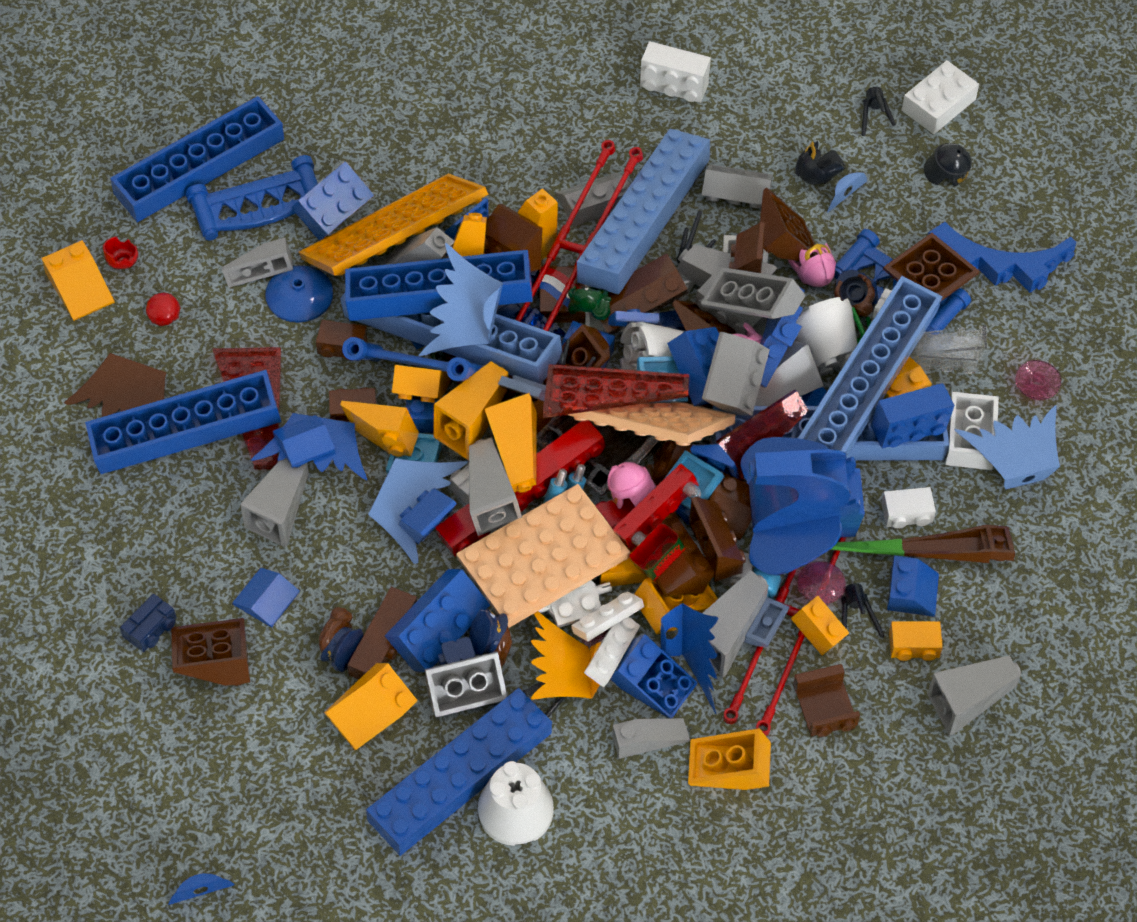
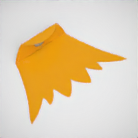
M539 611L535 612L536 619L543 627V629L537 627L535 629L546 641L531 640V643L545 657L533 659L531 663L547 674H542L536 678V680L545 684L533 694L531 700L548 697H582L592 699L600 684L584 674V671L601 642L594 644L589 650L588 646L564 632Z

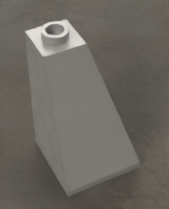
M436 227L399 244L382 265L443 259L447 253L445 243L452 246L455 241Z
M694 244L689 251L685 249L679 256L678 260L680 263L677 270L701 288L713 274L717 276L722 267L729 268V263L734 262V257H731L730 253ZM762 262L761 274L773 275L777 267Z
M794 341L792 346L787 348L767 387L763 388L760 386L755 406H779L824 386L808 344Z
M492 438L478 440L469 446L470 515L478 536L522 518L517 498Z
M285 458L272 468L240 504L244 528L283 547L287 546L309 474L307 463L298 468H292L287 458Z
M751 570L703 612V614L718 617L717 623L710 629L715 638L708 641L717 654V657L710 659L714 670L722 677L727 675L746 638L745 635L767 598L769 586L767 581L761 575H756Z
M1009 655L934 673L927 695L948 735H954L1018 685L1021 671L1018 664L1013 663Z

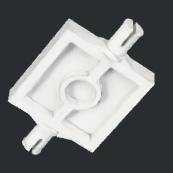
M590 580L542 608L539 612L548 611L559 628L576 623L582 617L588 616L601 607L599 595L612 592L610 582L596 586Z

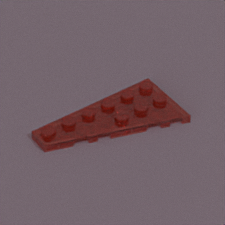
M281 347L212 348L223 382L267 370L280 414ZM280 423L242 433L251 459L274 438L273 431L279 429ZM279 452L272 456L252 461L254 469H272L278 463Z
M549 364L543 418L688 397L689 374Z

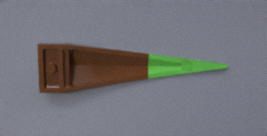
M981 525L947 533L904 539L837 542L830 549L989 563L990 559L1014 561L1015 557L1009 527L996 525Z

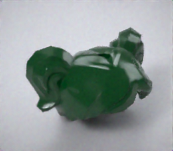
M576 286L569 289L568 296L570 302L567 310L570 314H576L579 311L592 313L593 317L597 320H605L609 317L612 299L608 297L607 290L600 291L592 287L576 289Z

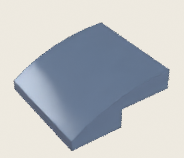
M516 375L512 379L501 376L498 383L503 388L524 395L530 393L531 397L545 402H556L562 397L552 387Z
M767 597L745 635L744 643L768 647L787 614L789 606Z

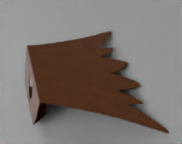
M109 353L89 380L69 397L64 404L71 405L90 399L87 408H92L103 401L102 417L116 413L119 409L122 412L163 400L166 372Z

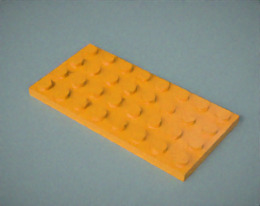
M448 173L299 251L300 257L303 261L334 276L345 274V269H349L354 265H362L368 261L367 258L383 254L387 251L388 247L402 244L406 241L407 237L421 234L425 231L426 227L440 224L444 221L445 217L456 215L462 212L464 207L481 202L482 198L488 195L485 186Z

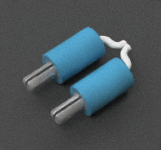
M579 464L576 472L569 475L567 482L565 481L567 471L560 469L557 478H552L543 504L577 484L583 490L586 482L583 476L585 466Z

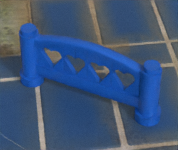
M308 155L296 157L291 162L293 171L209 194L206 186L203 184L190 186L185 191L188 203L192 204L202 236L206 240L211 241L218 237L219 231L257 228L296 214L291 207L298 200L292 199L290 202H284L283 197L286 188H290L300 195L299 199H301L318 184L313 171L314 163L312 158ZM265 194H269L279 201V204L276 206L270 205L268 208L261 206ZM245 199L258 207L257 211H249L247 214L240 212ZM223 205L237 213L235 217H228L225 220L219 219Z
M863 229L858 234L857 241L836 263L834 278L838 279V276L847 270L858 271L874 265L875 277L872 280L877 282L887 279L891 276L883 270V267L893 259L876 249L880 244L878 236L869 229ZM893 278V288H894L895 285L897 284V281ZM877 286L878 300L875 305L884 291L883 287ZM959 288L940 302L936 315L924 332L926 338L932 340L938 337L960 310L966 309L971 303V297L965 290Z
M356 337L348 338L342 347L344 356L349 360L359 361L364 359L378 362L384 359L446 371L448 376L455 381H465L484 367L480 364L470 363L467 359L460 357L444 362L387 351L380 345L367 343L363 339Z

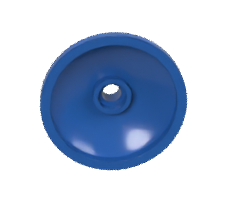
M293 266V270L274 275L266 288V302L269 309L283 320L307 322L318 318L329 308L333 299V287L329 278L320 270L309 266Z

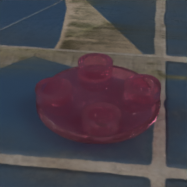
M824 561L812 562L806 565L799 573L798 591L809 601L819 596L826 606H829L830 603L837 601L845 591V577L841 570L831 563Z

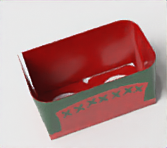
M660 524L637 546L629 557L637 569L655 582L680 556L685 547L676 532L667 525ZM667 543H674V545L664 555H662L663 546ZM658 560L650 569L645 570V566L649 561Z

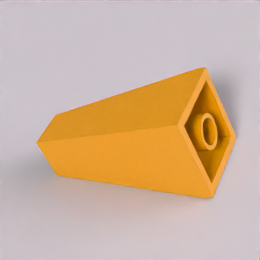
M544 189L539 190L527 199L517 212L543 228L541 261L546 258L557 237L558 202Z
M480 213L464 215L454 238L455 242L451 246L459 255L463 257L484 254L487 217H482Z
M490 361L434 404V438L469 460V446L481 440L489 426L485 408L501 403L507 391L506 388L501 387L498 383L501 376L508 378V371Z
M530 393L485 408L513 491L520 493L526 492L536 485L537 412Z

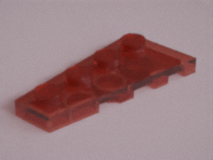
M795 389L716 441L734 461L739 480L742 481L744 479L741 459L755 442L763 438L782 437L809 411Z

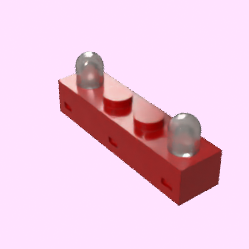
M680 463L613 528L614 533L618 535L629 550L632 551L670 513L676 511L679 504L687 497L690 499L701 497L702 492L698 487L699 484L695 475Z

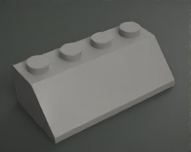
M722 267L702 300L701 305L702 307L774 319L795 314L805 294L793 278Z

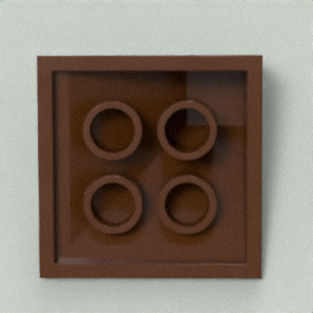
M766 187L763 190L760 222L765 223L764 250L767 253L772 252L778 258L800 262V251L802 249L808 250L815 245L813 237L804 218ZM812 252L810 258L818 255L817 252Z
M930 233L883 267V270L897 282L903 276L942 296L941 301L980 272L933 233Z
M674 300L673 306L686 331L716 327L718 333L736 334L733 328L719 322L710 313L702 311L696 302Z
M244 618L177 626L171 629L172 670L174 673L224 686H238L250 683Z

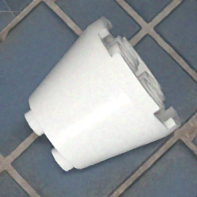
M840 297L813 304L796 321L802 328L794 341L808 344L820 376L831 373L833 371L832 368L837 366L842 369L858 345L853 311L849 299L841 301Z
M645 322L629 323L624 328L620 340L621 343H624V358L620 359V366L628 387H633L638 391L636 385L638 357L672 356L667 343L685 331Z
M509 761L493 774L479 797L478 815L482 828L491 838L502 844L515 846V844L535 841L547 831L552 822L554 810L552 796L539 775L525 764Z

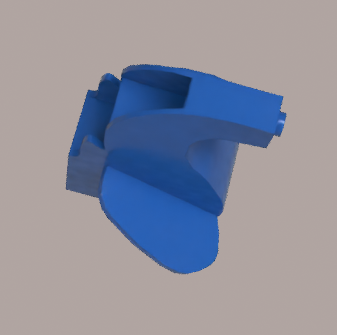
M786 437L763 438L755 442L745 452L741 459V469L749 485L752 529L754 532L750 544L749 559L754 567L769 575L778 576L789 573L812 562L832 549L837 544L839 538L856 536L865 511L860 468H855L856 460L854 457L847 458L845 452L831 450L819 442Z

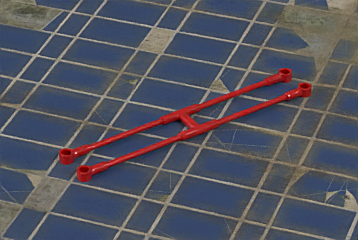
M605 140L601 144L602 151L596 161V166L566 224L562 226L546 256L547 260L532 287V297H534L551 262L555 260L560 249L579 253L578 259L581 257L604 224L628 176L632 174L636 164L643 160L641 148L633 147L629 151L630 158L624 168V174L596 228L589 235L585 245H580L565 239L601 167L605 165L608 157L615 153L616 149L613 141ZM577 261L543 328L545 331H549L569 289L577 277ZM531 302L523 304L515 319L516 321L521 322Z
M841 537L838 542H845L846 537ZM834 550L815 597L819 596L821 599L841 550ZM797 569L788 573L785 583L781 586L775 599L782 604L785 603L789 593V586ZM787 605L789 610L786 615L793 617L801 609ZM800 629L798 639L771 703L767 706L762 720L756 724V729L762 725L767 727L766 731H762L765 736L770 733V724L776 711V704L802 642L806 638ZM757 646L738 693L734 695L730 707L724 711L723 719L727 724H734L738 720V711L744 699L743 694L763 647ZM732 713L735 717L730 719L726 715Z

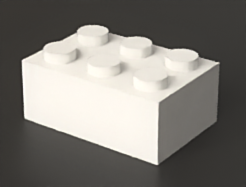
M649 41L641 60L640 87L648 91H658L668 96L684 98L689 102L701 103L709 83L711 57Z
M946 60L904 95L902 111L932 134H935L976 100L979 83Z
M952 392L951 399L955 406L947 426L949 448L946 453L945 465L992 470L993 465L954 429L967 431L983 438L979 430L981 428L995 436L993 422L998 421L999 397Z

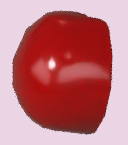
M115 236L106 240L103 244L104 259L112 268H130L139 257L137 246L131 243L129 239L121 242Z
M165 292L157 293L148 300L146 315L153 324L158 326L170 325L179 318L181 306L172 294Z

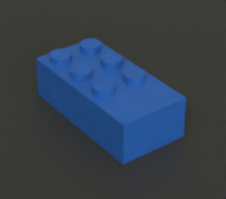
M447 569L388 631L385 637L412 670L425 672V669L432 668L439 661L438 654L442 653V643L456 642L471 627L480 609L486 610L490 604L462 569Z

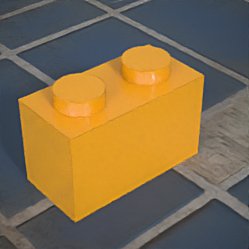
M819 596L815 597L791 618L822 656L849 634L848 630Z
M940 621L891 622L889 630L891 658H898L901 661H907L911 658H922L925 661H931L940 658L943 648Z

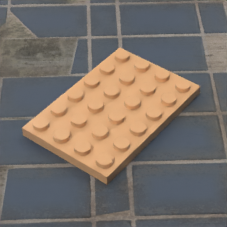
M612 387L570 403L565 407V414L574 416L575 420H590L599 426L611 425L614 426L615 430H631L640 436L652 435L655 436L656 440H672L681 446H688L691 442L702 440L703 437L713 435L714 432L725 430L726 427L735 424L736 416L735 414L693 406L684 402L643 404L639 392L620 387Z
M579 484L524 514L522 518L510 522L461 550L456 555L461 565L497 615L501 613L507 615L508 628L628 559L630 551L618 535L614 533L611 526Z

